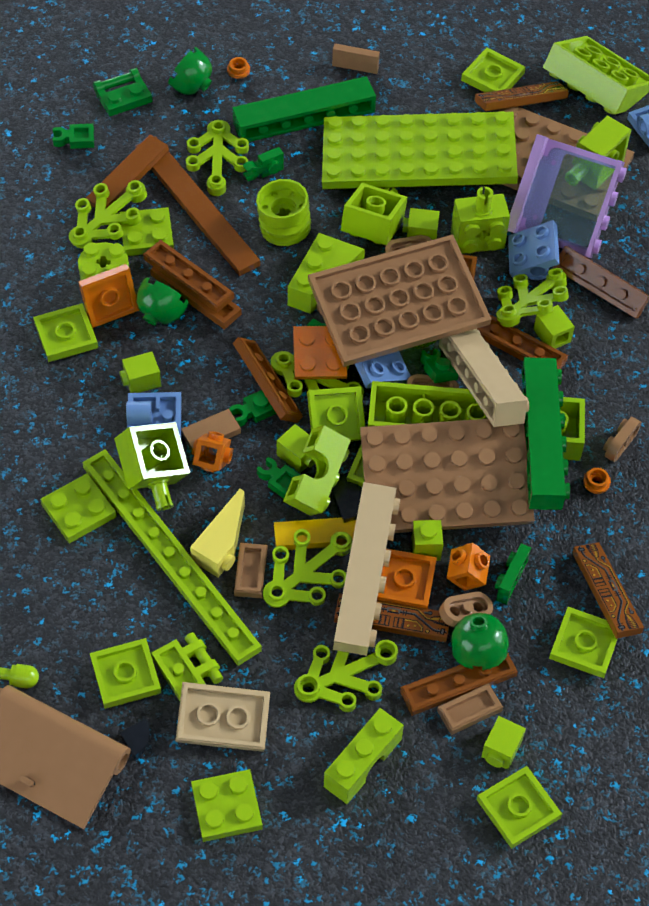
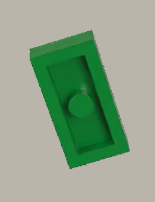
M521 543L517 552L512 551L506 562L508 570L506 574L501 573L495 584V589L498 590L496 601L507 605L528 562L531 547Z

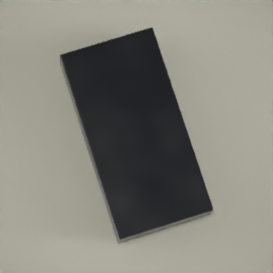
M348 473L340 474L337 484L331 490V495L344 523L357 519L361 498L359 485L347 481Z

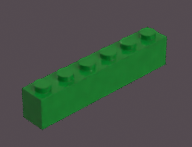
M367 76L232 107L233 125L239 138H245L251 142L323 125L324 117L362 116L374 113L376 94Z
M524 357L521 371L522 393L529 401V411L526 413L524 423L527 447L529 509L562 510L565 499L570 497V484L565 483V476L568 475V459H563V452H566L567 439L566 436H562L561 432L565 427V414L560 413V407H563V391H559L558 385H561L562 370L557 369L556 358Z

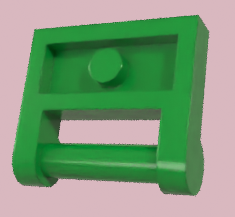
M137 68L130 69L128 73L105 81L97 80L92 83L94 91L109 117L153 102L152 94L142 80ZM131 81L133 82V84L109 92H105V90L123 85Z

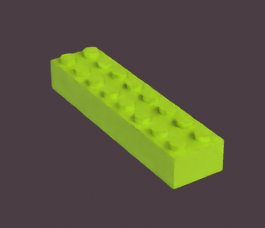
M372 381L368 427L488 419L468 389ZM563 397V407H560V413L565 414V427L561 432L562 436H566L567 447L566 452H563V459L580 461L585 444V399Z

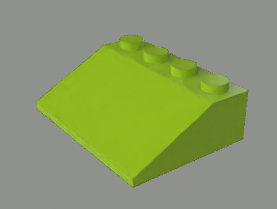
M588 36L555 42L543 65V68L549 71L550 76L565 81L570 89L582 92L586 95L585 98L587 100L599 103L609 114L616 115L626 112L649 93V74Z

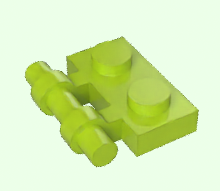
M193 632L184 638L188 644L187 646L182 648L176 639L151 653L152 659L179 701L182 682L206 684L202 679L204 677H210L214 684H218L223 680V676L219 671L220 666L215 659L210 658L206 652V645L201 639L198 640ZM197 657L201 665L195 668L189 658Z

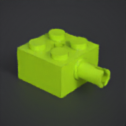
M607 115L601 122H596L586 136L583 135L578 140L576 147L624 162L631 129ZM575 157L573 160L574 167L565 174V180L572 186H576L581 181L597 190L614 173L615 169Z
M361 183L344 205L340 231L387 246L404 221L408 197L398 194L394 187L389 191L390 187L381 189Z
M480 187L477 190V197L454 200L451 235L453 234L461 253L505 249L510 214L504 194L493 195V190L489 187H485L484 194H482L483 188Z
M176 422L128 427L114 438L128 490L148 487L152 489L157 511H161V508L164 511L174 507L167 485L175 484L190 474Z

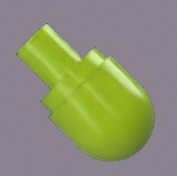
M17 664L12 665L11 669L0 667V679L9 680V685L14 687L32 688L39 680L37 669L31 665Z

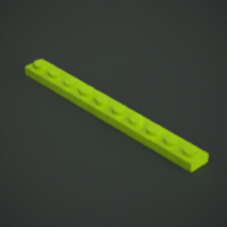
M105 449L82 462L84 470L237 666L261 652L262 646L141 493L137 489L128 490L122 469Z

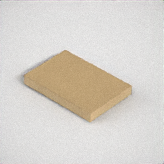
M182 682L175 742L264 752L270 692Z

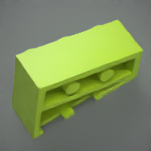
M318 233L288 285L287 305L311 314L316 310L317 302L309 285L308 275L363 260L365 249Z

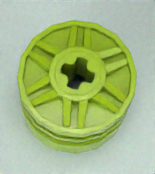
M278 179L264 185L258 192L256 199L262 236L269 243L277 246H290L301 242L307 237L311 229L309 197L305 187L299 182L290 179Z

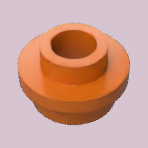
M235 57L230 60L227 66V73L235 79L245 78L250 73V65L246 59Z
M602 468L589 470L583 479L585 488L594 494L606 492L611 483L608 473Z

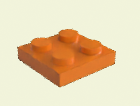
M127 264L78 281L85 310L92 328L139 311L130 268Z
M327 326L293 327L294 379H347V366L343 367Z
M386 548V550H391L389 567L383 566L381 576L387 578L384 594L378 593L377 600L428 609L437 557Z

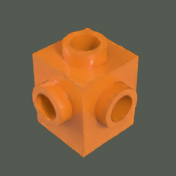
M209 431L208 434L205 433L194 442L192 465L199 466L202 470L208 472L221 470L232 459L233 448H230L231 439L224 438V434L215 431ZM212 448L217 449V453H214Z
M474 543L451 549L447 579L464 591L486 585L490 555Z

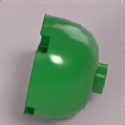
M195 47L194 53L190 50L175 68L176 77L173 79L170 76L168 84L182 94L193 95L199 90L204 92L212 83V80L209 79L212 74V64L209 58Z
M144 278L136 294L138 309L144 314L143 320L154 326L157 323L170 324L177 321L185 312L189 302L187 300L184 303L180 301L181 294L157 280L153 285L148 283L150 278Z
M472 613L463 617L456 624L451 637L453 657L459 664L469 669H473V666H482V670L491 669L500 665L508 654L509 641L506 628L498 618L491 614Z

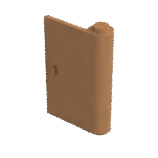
M10 685L0 688V784L85 829L113 774L118 775L125 767L131 749Z

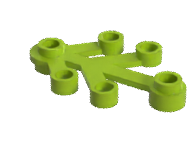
M223 120L210 122L205 134L199 138L192 137L187 140V150L192 154L199 153L201 147L213 140V145L198 156L190 155L186 158L187 170L195 172L200 169L201 165L213 157L212 175L207 179V191L212 196H221L226 192V180L222 176V157L232 164L237 172H245L246 170L243 165L239 164L248 162L245 156H236L223 145V141H226L235 148V152L238 154H246L249 151V141L245 138L238 139L230 133V125Z
M138 180L129 182L126 192L107 208L106 202L110 194L107 185L104 183L95 185L93 188L96 197L95 218L89 223L88 213L92 209L90 202L86 198L78 199L75 203L78 212L77 226L69 233L71 244L83 249L85 245L93 242V240L109 238L118 240L123 236L120 224L129 223L135 225L139 223L142 217L139 209L135 207L129 208L122 214L116 213L130 201L139 203L146 199L147 191L142 182ZM102 225H109L107 229H98Z
M560 268L549 270L546 280L530 293H528L527 289L529 285L528 276L526 274L515 275L513 277V285L517 289L519 301L512 305V288L510 286L499 287L497 295L498 300L502 303V307L497 311L496 317L502 326L513 327L520 323L521 317L551 313L553 311L552 302H563L569 298L568 288L566 287V274ZM549 289L553 290V293L543 295Z
M287 351L275 353L271 357V367L276 374L284 377L288 395L299 397L302 394L303 384L301 381L294 379V355ZM304 379L308 390L319 389L317 383L329 388L361 386L358 382H349L347 384L337 379ZM361 386L362 401H363L364 389H363V387Z
M305 529L297 530L294 533V544L296 545L294 572L284 580L285 563L289 560V551L284 546L275 547L272 552V559L274 561L273 581L267 583L264 587L263 598L265 602L274 608L283 607L289 601L310 602L315 606L322 605L326 597L323 588L313 587L310 591L293 588L300 583L332 585L337 589L343 588L346 579V573L343 570L337 569L332 573L315 571L335 555L345 556L349 554L352 546L351 536L346 532L335 533L331 537L330 545L306 563L307 546L310 544L311 536ZM304 535L307 537V540L300 542L297 540V537ZM339 538H343L347 543L339 545L336 541ZM278 552H283L286 556L283 559H278L275 555ZM339 575L342 576L344 580L340 583H337L334 581L333 578ZM279 589L282 591V595L276 597L272 594V591ZM318 592L322 595V598L315 600L312 598V594Z
M382 640L376 644L375 653L347 665L345 664L349 652L338 651L331 671L323 676H320L321 669L330 660V649L325 645H318L313 650V661L308 674H304L296 680L294 693L302 702L312 703L318 699H323L338 704L339 708L344 712H351L355 709L356 696L351 692H344L342 694L326 687L338 684L365 693L366 698L369 700H378L382 695V685L378 681H366L353 675L378 664L385 666L393 664L398 655L397 645L391 640ZM319 652L326 653V656L320 658L316 654ZM389 653L391 657L384 658L381 654ZM305 687H311L313 688V691L305 692L303 689ZM374 687L378 689V692L373 694L368 690ZM350 699L353 703L345 705L342 701Z

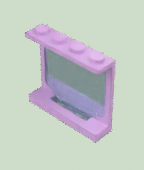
M537 134L510 213L508 231L516 233L554 220L558 226L559 248L563 249L564 246H569L585 257L592 258L593 254L597 255L600 250L602 240H599L601 230L606 231L609 224L610 216H607L609 207H614L619 193L615 192L618 182L622 183L627 171V168H624L625 163Z

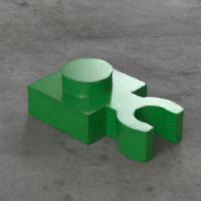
M93 123L70 124V130H65L62 127L53 128V145L55 147L70 144V149L94 148Z
M280 147L258 155V160L255 162L248 161L244 163L243 167L247 171L243 173L247 181H252L259 175L264 178L284 170V153Z
M438 349L433 350V355L427 354L425 350L421 351L420 362L424 364V371L434 383L458 380L459 375L452 366L451 361L448 358H442L441 352Z
M262 390L244 397V405L236 404L229 408L233 416L236 414L241 415L235 419L240 427L245 425L250 418H253L254 422L257 423L277 414Z
M268 457L266 459V466L271 469L263 470L261 467H258L257 475L262 480H269L268 488L284 499L292 478L300 474L286 464L279 469L276 461Z

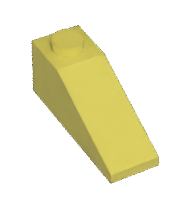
M242 489L237 491L190 547L191 558L195 563L216 577H219L224 570L228 571L236 559L235 554L245 507V496Z

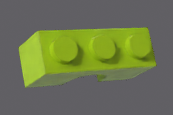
M325 425L312 429L303 454L314 460L317 468L314 478L306 474L293 477L283 502L310 516L323 513L330 503L329 495L332 487L339 480L340 474L338 472L341 464L348 457V446L351 440Z
M379 708L324 772V787L348 804L366 783V777L379 758L384 761L402 740L404 725Z

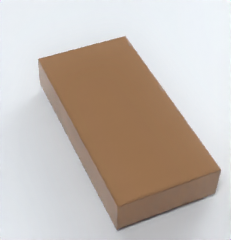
M334 44L332 66L377 74L380 52Z
M229 409L181 429V434L191 451L195 440L205 433L208 434L209 431L222 433L224 438L227 439L241 434V428Z
M240 543L234 596L262 598L268 545Z
M488 683L439 706L437 712L450 734L453 735L502 712L503 706Z

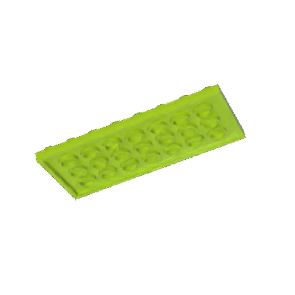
M514 112L324 117L322 189L358 188L361 183L378 188L517 184Z

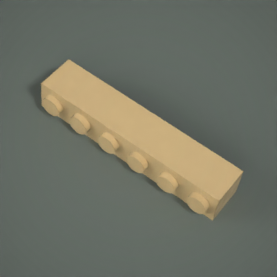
M473 329L440 339L439 347L451 361L452 366L493 427L524 424L526 413L529 411L528 398L521 392L518 384L513 381L508 370L499 361L498 356L490 349L489 344L485 342L480 331Z
M363 482L333 650L367 656L368 648L375 647L377 630H372L373 619L379 620L382 603H377L378 593L384 594L387 577L381 576L383 566L389 567L391 550H386L387 540L393 541L396 524H391L392 514L398 515L400 499L395 498L397 488Z

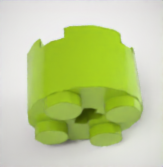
M91 242L85 245L84 251L78 259L80 281L127 264L129 267L128 255L124 251V247L119 243L113 244L108 242Z

